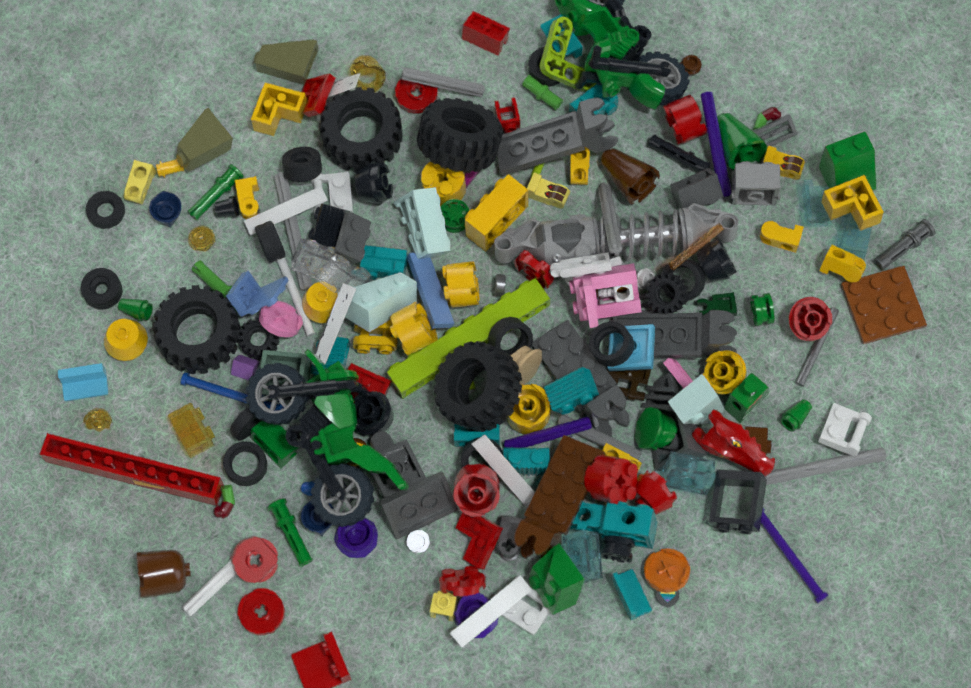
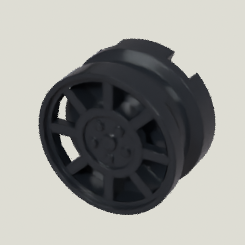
M615 535L603 537L605 544L600 553L602 558H610L612 561L617 560V562L624 563V560H627L628 563L632 562L633 554L631 553V548L635 547L633 540Z

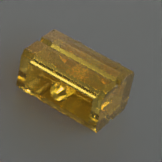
M189 403L168 414V418L190 458L214 446L212 439L215 436L210 426L204 427L202 420L205 417L199 407L195 409L193 404Z

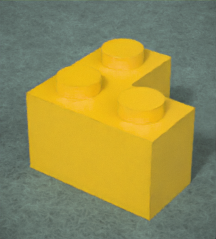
M264 83L251 117L253 130L274 136L281 118L301 123L304 117L303 110L307 103L306 94Z
M865 175L825 190L821 203L830 220L851 213L860 231L881 223L884 211Z

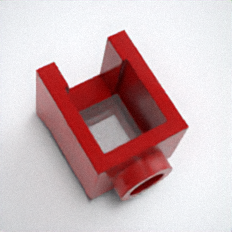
M511 98V106L500 108L499 100L494 101L495 114L502 125L503 131L509 133L521 128L516 98Z

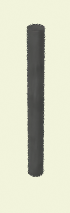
M834 307L830 308L832 324L828 332L822 338L815 340L795 384L801 387L804 386L838 315L839 310Z

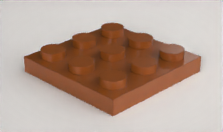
M905 266L864 276L857 282L846 281L841 283L863 345L927 326Z

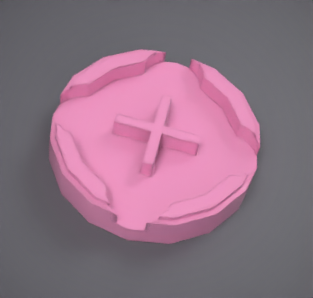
M277 301L270 307H262L259 312V321L262 326L276 336L293 337L298 334L303 324L301 315L298 316L295 312L296 309L285 302Z

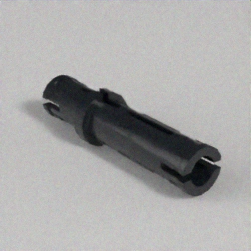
M655 134L648 143V147L682 163L685 168L689 167L697 172L707 168L710 169L711 163L696 157L695 153L691 151L687 152L665 141Z

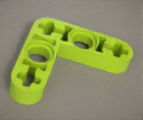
M560 17L551 24L540 62V70L545 76L575 88V83L581 78L585 70L564 60L573 25L567 17ZM561 23L563 24L562 27L565 28V30L562 32L561 27L558 26ZM553 41H556L560 44L561 48L559 52H555L553 50ZM552 62L551 66L556 69L550 70V66L547 64ZM566 69H570L573 72L572 80L566 78ZM591 83L589 86L585 85L579 91L586 92L595 86L596 83Z

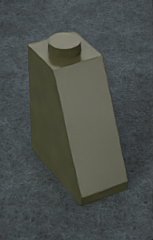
M311 39L262 45L260 51L256 52L254 56L257 72L304 85L319 50L317 40Z
M206 108L179 142L176 159L181 166H184L190 172L228 152L232 147L233 137L211 110Z

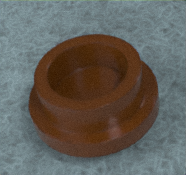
M687 55L681 61V64L685 67V72H688L690 76L698 74L702 68L701 60L695 55Z

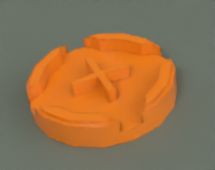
M665 548L656 553L653 552L646 559L644 565V575L647 583L655 590L665 593L675 592L683 588L690 576V565L686 560L687 558L675 549Z

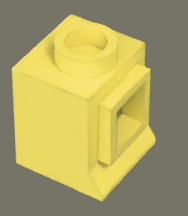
M441 591L433 593L430 608L431 618H436V614L449 616V621L454 622V612L458 602L457 597L453 596V593L448 592L447 594Z

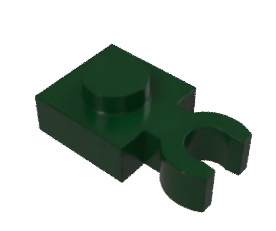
M734 292L712 295V301L704 298L697 300V306L703 305L706 307V310L699 311L703 316L710 310L727 311L737 316Z

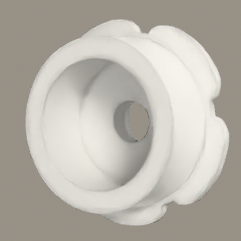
M648 268L639 270L636 274L637 286L641 289L650 286L649 281L654 279L655 274Z

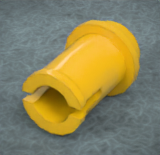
M177 159L163 163L159 161V164H156L159 177L163 176V178H166L165 175L184 171L183 166L178 163Z

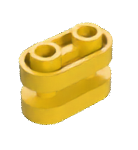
M388 320L371 332L354 323V331L360 333V335L353 337V348L361 354L370 353V348L377 349L380 354H392V351L397 350V339L391 337L390 326L393 325L391 320ZM369 334H382V336H369Z

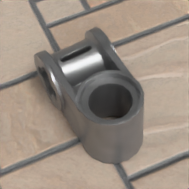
M502 515L500 526L503 530L499 537L498 546L499 554L505 561H514L519 556L520 547L516 545L514 537L520 521L524 518ZM508 545H512L510 552L506 551Z

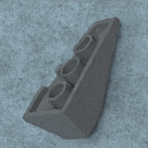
M668 372L653 383V386L674 387L680 390L671 372ZM655 393V395H663V396H672V397H673V394ZM653 400V404L670 405L668 401ZM662 411V414L671 417L676 422L677 433L668 445L652 450L656 470L663 471L691 466L707 455L706 450L692 436V432L698 428L697 424H683L675 411Z

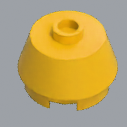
M325 281L313 284L305 292L302 299V308L306 316L314 322L327 323L340 288L335 284Z
M118 319L108 327L104 336V347L107 353L121 361L136 359L143 353L148 343L146 329L142 324L131 319Z
M729 350L717 351L706 360L707 363L703 375L718 394L732 393L747 377L745 362L736 352Z

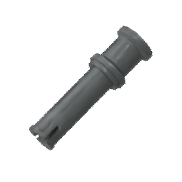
M922 219L917 227L906 232L904 238L874 259L875 264L883 271L913 247H919L921 242L927 237L934 236L936 234L934 227L928 220Z

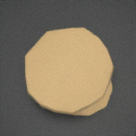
M523 346L511 355L513 361L519 366L518 372L522 376L520 384L525 385L535 376L542 361L541 349L533 350L528 346Z

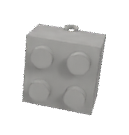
M751 162L736 163L732 178V205L776 206L777 200H780V164L764 162L762 164H752Z

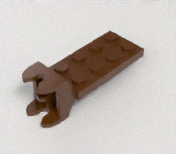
M563 435L524 514L525 518L520 521L515 532L514 540L516 545L521 547L523 558L530 557L535 551L536 555H541V559L555 545H561L562 534L567 536L588 493L584 482L586 469L596 461L593 460L595 457L606 455L605 451Z

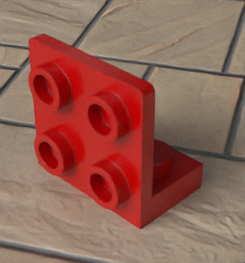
M333 632L323 635L324 641L291 655L304 688H334L352 680Z

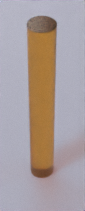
M717 223L668 263L669 267L675 270L724 230L723 226Z

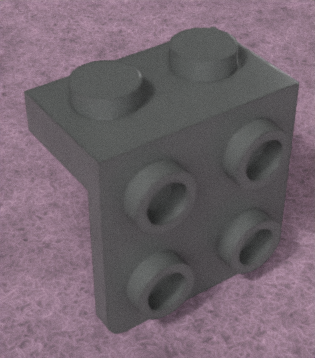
M350 211L345 213L334 251L335 254L339 255L336 267L341 269L361 262L365 255V243L371 233V221Z

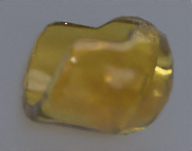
M360 55L353 60L350 67L351 76L361 73L360 76L376 72L375 79L370 84L358 79V87H362V90H367L368 87L373 88L377 92L384 85L386 72L374 57Z

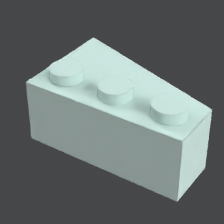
M436 187L412 190L394 201L395 207H400L404 216L401 218L403 225L407 224L411 232L408 237L418 259L437 257L451 251L450 239L446 233L445 218L441 212L440 197L437 194Z
M400 272L355 286L354 288L357 289L345 318L371 332L390 320V316L413 302H417V282Z
M703 374L668 401L683 424L703 425L709 423L711 425L712 422L708 418L713 409L720 413L725 411L718 395Z

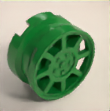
M451 199L443 203L441 212L445 218L446 231L450 233L463 231L465 229V216L469 212L467 204L458 199Z
M764 293L759 297L758 295H751L750 298L753 301H750L751 312H753L754 325L760 326L765 322L773 324L775 315L770 293Z

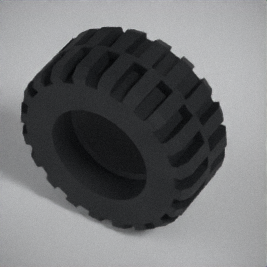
M355 87L356 90L344 91L342 95L336 94L332 97L333 102L329 101L325 105V111L320 116L319 129L325 152L329 158L332 157L333 163L337 166L341 163L342 169L347 171L351 167L354 168V172H357L373 161L377 163H383L385 160L391 162L394 159V152H399L400 143L403 139L398 107L394 105V101L391 98L386 99L385 93L381 91L375 93V90L369 87L367 90H362V87ZM357 117H369L381 125L380 132L373 139L365 142H353L341 134L344 125Z
M444 98L442 101L439 99L429 104L423 111L416 141L422 154L429 158L433 164H439L441 168L452 169L454 172H479L494 163L502 139L503 128L498 117L493 116V112L489 109L486 110L484 106L474 104L470 100H461V98Z
M192 285V289L182 287L179 288V293H170L168 295L169 300H163L159 304L161 310H157L154 314L156 322L152 323V330L155 342L162 356L165 357L171 366L175 365L176 369L182 372L184 369H187L189 374H196V370H200L204 374L208 373V368L219 369V363L222 361L227 363L230 360V352L235 354L237 350L236 343H239V329L241 328L235 309L228 298H224L223 293L218 290L213 292L212 288L208 286L200 289L199 285ZM205 314L216 320L217 328L215 333L204 343L188 345L180 342L176 334L180 324L192 315Z
M482 341L467 342L464 344V347L461 345L454 349L455 352L449 353L445 357V362L439 366L440 371L438 375L436 374L434 380L436 382V386H434V394L437 395L435 397L436 406L439 407L440 413L454 424L471 431L484 432L486 429L490 431L497 427L496 424H503L506 421V417L511 416L515 411L513 408L515 404L518 405L520 400L518 395L522 393V385L520 384L522 376L518 372V364L513 361V357L508 353ZM486 370L487 383L485 389L477 400L470 403L469 389L471 383L479 373Z

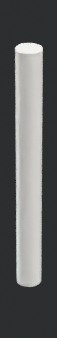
M285 257L278 259L277 263L283 277L286 276L289 280L286 285L297 313L302 317L307 337L315 335L310 319L303 311L302 299Z

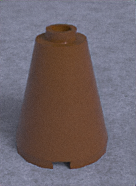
M616 148L606 150L601 156V165L630 204H634V201L637 199L640 203L657 186L654 182L656 177L660 178V173L655 167Z

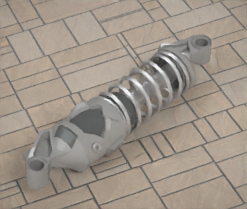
M696 203L687 208H679L678 211L674 209L673 224L664 225L663 212L661 210L658 212L659 226H650L648 213L645 212L644 227L636 228L634 215L631 213L629 215L630 228L621 229L620 216L616 215L623 248L622 253L627 261L632 259L634 245L638 256L644 260L648 253V244L655 258L661 256L663 243L670 257L675 255L677 243L679 244L681 254L687 256L693 255L698 246L710 234L717 236L724 242H731L737 237L738 218L735 215L723 212L720 209H707ZM584 214L571 215L569 219L541 222L532 218L518 228L507 229V232L498 236L494 241L495 258L500 263L511 262L523 250L529 251L539 262L543 260L549 265L564 259L609 252L603 216L601 220H596L594 216L586 217ZM668 242H673L672 252L670 251ZM654 243H659L657 253L654 247ZM643 244H644V250H643V255H642V252H641V249H640V246H639V245H643ZM625 246H630L629 255L626 252ZM609 252V257H610V259L619 256V255L615 256V253H610V252Z

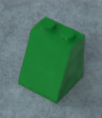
M866 131L825 146L819 169L829 189L865 175L871 189L876 190L875 149Z

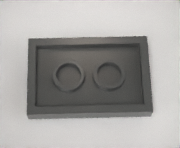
M442 471L409 486L405 491L401 490L380 500L396 539L404 537L410 532L418 530L458 510Z

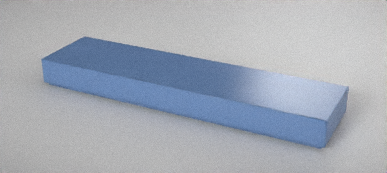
M409 253L407 260L414 280L417 282V288L432 329L452 328L455 323L431 257L418 259L415 253Z

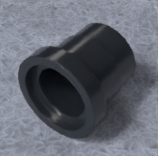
M235 196L215 202V212L218 218L239 217L238 202Z

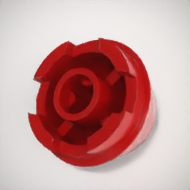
M805 297L798 300L789 313V325L792 332L804 341H815L822 338L832 324L830 308L824 301L816 297Z
M647 470L644 474L638 476L636 496L634 498L636 506L638 504L650 506V509H653L655 515L672 508L673 503L677 500V495L675 491L669 492L665 485L667 481L655 471L649 473Z

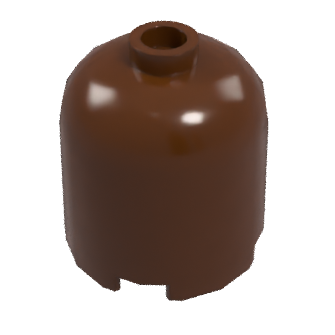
M176 550L137 552L141 598L175 594L184 589L186 577H191L190 563H185L184 557L180 552Z

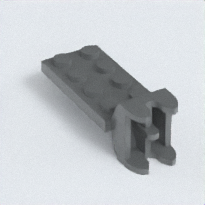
M600 98L579 102L577 113L574 111L503 134L497 153L502 175L505 176L585 150L584 147L596 153L614 147L618 143L617 137H603L605 132L610 131L615 126L614 122L608 120L607 115H595L594 111L599 110L605 104L604 101Z
M710 310L704 316L702 313H633L613 316L614 322H619L624 326L648 324L655 326L654 358H702V354L709 357L717 351L724 350L737 353L735 348L727 345L733 342L735 335H737V331L733 327L728 326V324L735 321V317L727 311Z
M568 320L533 341L532 348L534 350H542V361L556 380L580 367L591 371L599 395L595 396L587 404H580L576 407L580 412L585 410L595 430L612 437V427L609 425L611 420H616L619 425L629 426L630 419L625 409L626 399L623 392L605 367L597 361L588 345Z

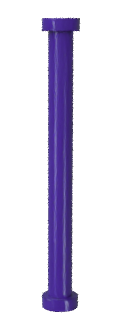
M763 508L761 524L816 597L815 601L819 604L829 595L827 592L822 591L764 513L765 509Z

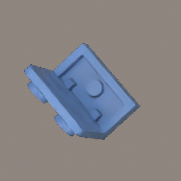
M246 271L240 275L226 297L241 317L248 313L253 315L261 307L274 305L278 301L277 297L286 289L285 285L289 280L285 276L260 287L251 273Z

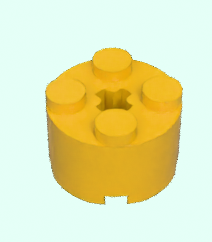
M432 162L426 164L421 174L423 189L436 187L437 194L440 197V207L451 199L462 200L466 193L464 172H454L448 168L444 169L439 164H433Z
M460 262L442 266L443 277L446 279L447 286H444V295L448 301V307L457 308L479 305V283L476 274H474V271H477L475 262Z
M413 302L390 316L393 324L390 326V331L395 338L399 337L402 342V348L407 355L415 353L437 341L436 329L431 330L426 310L420 303Z
M521 384L522 393L518 395V398H520L518 405L515 404L513 408L515 411L511 416H507L506 419L510 427L521 434H529L545 428L550 419L551 406L547 394L542 387L536 384ZM530 407L532 408L531 411H530V410H527V411L524 410V408H526V409H529Z

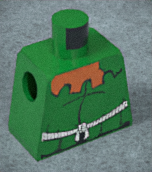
M750 373L730 394L724 409L741 423L769 394V387L753 373ZM736 402L741 406V409L735 405Z

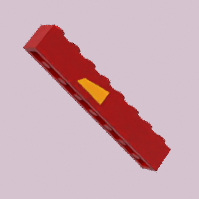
M49 433L46 435L40 452L41 457L47 463L214 506L218 505L222 494L221 487L224 486L221 477Z

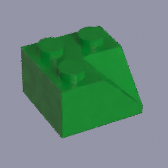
M557 544L532 566L528 580L531 588L536 590L541 597L543 605L554 615L576 605L585 578L562 546Z

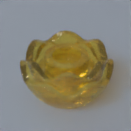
M204 225L193 228L188 235V242L193 250L207 251L216 240L213 230Z
M93 408L86 413L84 423L88 429L100 432L110 428L112 417L103 408Z

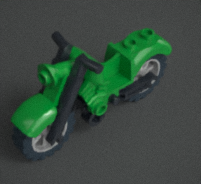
M554 0L561 15L567 17L572 22L576 36L591 34L594 39V44L584 65L585 71L575 83L576 89H582L587 83H596L602 86V95L604 98L614 97L620 92V88H625L629 90L639 103L653 110H656L658 105L665 106L683 96L689 85V74L685 72L684 65L680 64L679 60L675 57L672 58L667 53L661 54L659 51L654 53L647 52L645 55H642L644 47L647 46L652 34L645 26L637 25L633 27L630 24L629 19L625 15V9L622 6L625 0Z

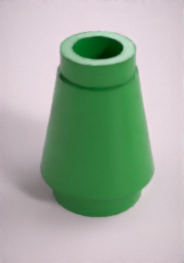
M122 298L119 301L118 310L139 321L150 319L153 305L148 300Z
M802 399L782 414L781 424L791 432L800 429L812 409L811 403Z

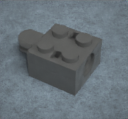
M380 431L372 436L371 446L396 465V469L409 486L426 479L407 439L394 444L387 432ZM370 471L383 499L401 491L387 474Z

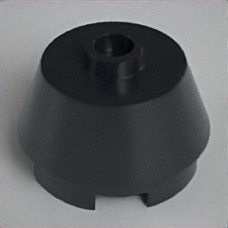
M373 161L356 172L355 189L362 201L382 204L387 199L392 198L393 184L388 182L386 173H390L384 162L377 163Z
M720 239L709 240L696 254L700 262L698 264L711 282L730 279V276L737 272Z
M368 391L366 396L358 394L354 398L357 417L355 429L359 433L369 435L380 431L385 432L391 426L394 412L388 398L384 394L377 391Z

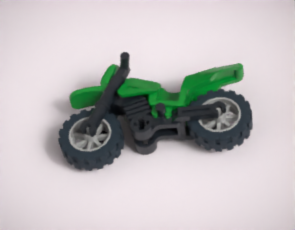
M309 349L304 353L315 364L321 379L319 382L305 383L306 380L303 375L286 364H266L262 369H257L255 371L256 374L249 379V386H246V402L250 406V411L258 419L274 425L288 424L293 419L296 420L300 416L301 411L304 412L306 402L314 398L313 406L299 419L301 423L288 428L285 436L286 441L290 445L307 451L312 463L320 473V476L316 477L313 482L315 483L314 487L311 488V503L314 505L315 513L323 521L335 526H352L359 521L361 522L372 509L370 507L374 503V488L370 483V478L362 470L346 465V463L353 461L368 471L387 474L398 489L403 491L408 489V483L396 469L394 463L372 446H360L354 441L353 432L357 426L354 399L350 392H357L361 396L368 394V389L357 381L359 380L357 372L352 370L329 371L320 358ZM278 377L284 378L287 381L282 386H279ZM273 379L274 385H265L269 380ZM263 388L269 391V395L262 397ZM272 399L273 401L269 409L265 406L264 402ZM277 402L281 403L284 409L274 411ZM343 478L351 480L352 483L347 487ZM355 485L357 486L359 495H354L351 491V489ZM328 489L331 492L332 498L327 499ZM354 498H357L358 501L356 505L352 507L350 503L353 501ZM338 500L336 510L334 511L328 503ZM343 502H345L350 511L340 513Z

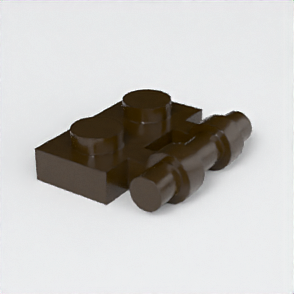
M608 366L605 367L617 385L618 381L631 384L630 389L619 387L628 400L644 402L645 393L637 391L638 386L647 387L651 369L609 371Z

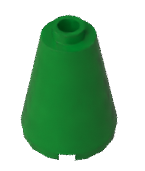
M722 113L717 116L724 155L728 166L734 171L736 163H752L754 161L759 163L765 156L768 148L765 141L731 113Z

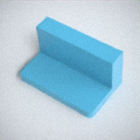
M102 363L58 370V378L63 387L64 401L108 395L107 374Z

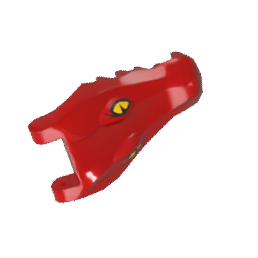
M715 409L708 415L709 420L714 426L706 434L701 428H696L692 432L695 441L704 450L713 455L735 462L751 472H762L765 477L774 469L775 458H768L765 452L761 451V444L756 442V438L750 437L749 431L744 430L741 424L728 420Z

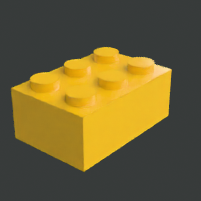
M509 174L504 179L500 178L494 185L493 191L490 194L486 193L481 198L476 209H471L466 214V237L486 252L494 244L495 239L503 234L528 207V189Z

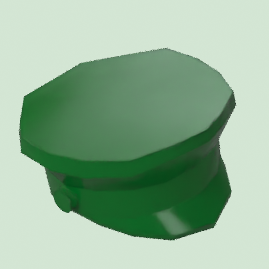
M645 408L636 424L635 440L637 445L642 450L650 448L657 450V448L668 445L677 433L676 422L671 417L662 414V411H659L657 408Z

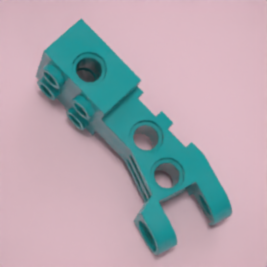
M583 501L570 529L579 530V535L589 536V532L602 534V539L607 535L626 537L633 540L636 547L653 549L658 522L654 510L650 509L651 507L638 504L635 507L628 506L627 503L619 501L618 504L607 503V506L585 503ZM585 513L591 514V517H590L589 520H587V521H581V520H580V517H581L583 514H585Z

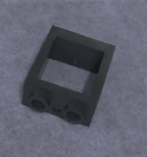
M717 469L709 518L710 524L716 528V531L728 533L729 530H737L741 534H752V532L760 531L767 479L762 472ZM725 485L754 488L749 519L720 517Z

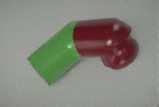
M770 107L760 112L753 130L766 125L767 121L771 119L774 121L781 118L782 114L778 108Z
M232 485L221 487L223 502L221 506L217 505L214 508V515L217 518L222 517L224 519L228 517L235 505Z

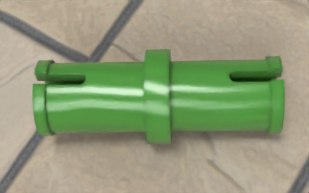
M528 75L522 83L523 87L536 95L537 100L544 101L555 111L564 101L549 90L550 87L547 85L543 86L531 75Z

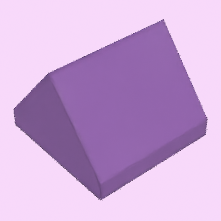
M238 355L233 359L231 375L249 381L250 377L255 375L260 361Z

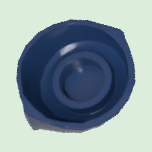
M166 191L158 193L149 205L152 217L169 228H172L180 216L182 203L178 196Z
M310 500L302 509L301 521L308 530L323 537L332 525L323 521L315 513L314 505H312Z

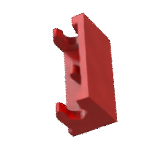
M473 11L463 24L462 39L499 56L503 44L506 45L510 28Z

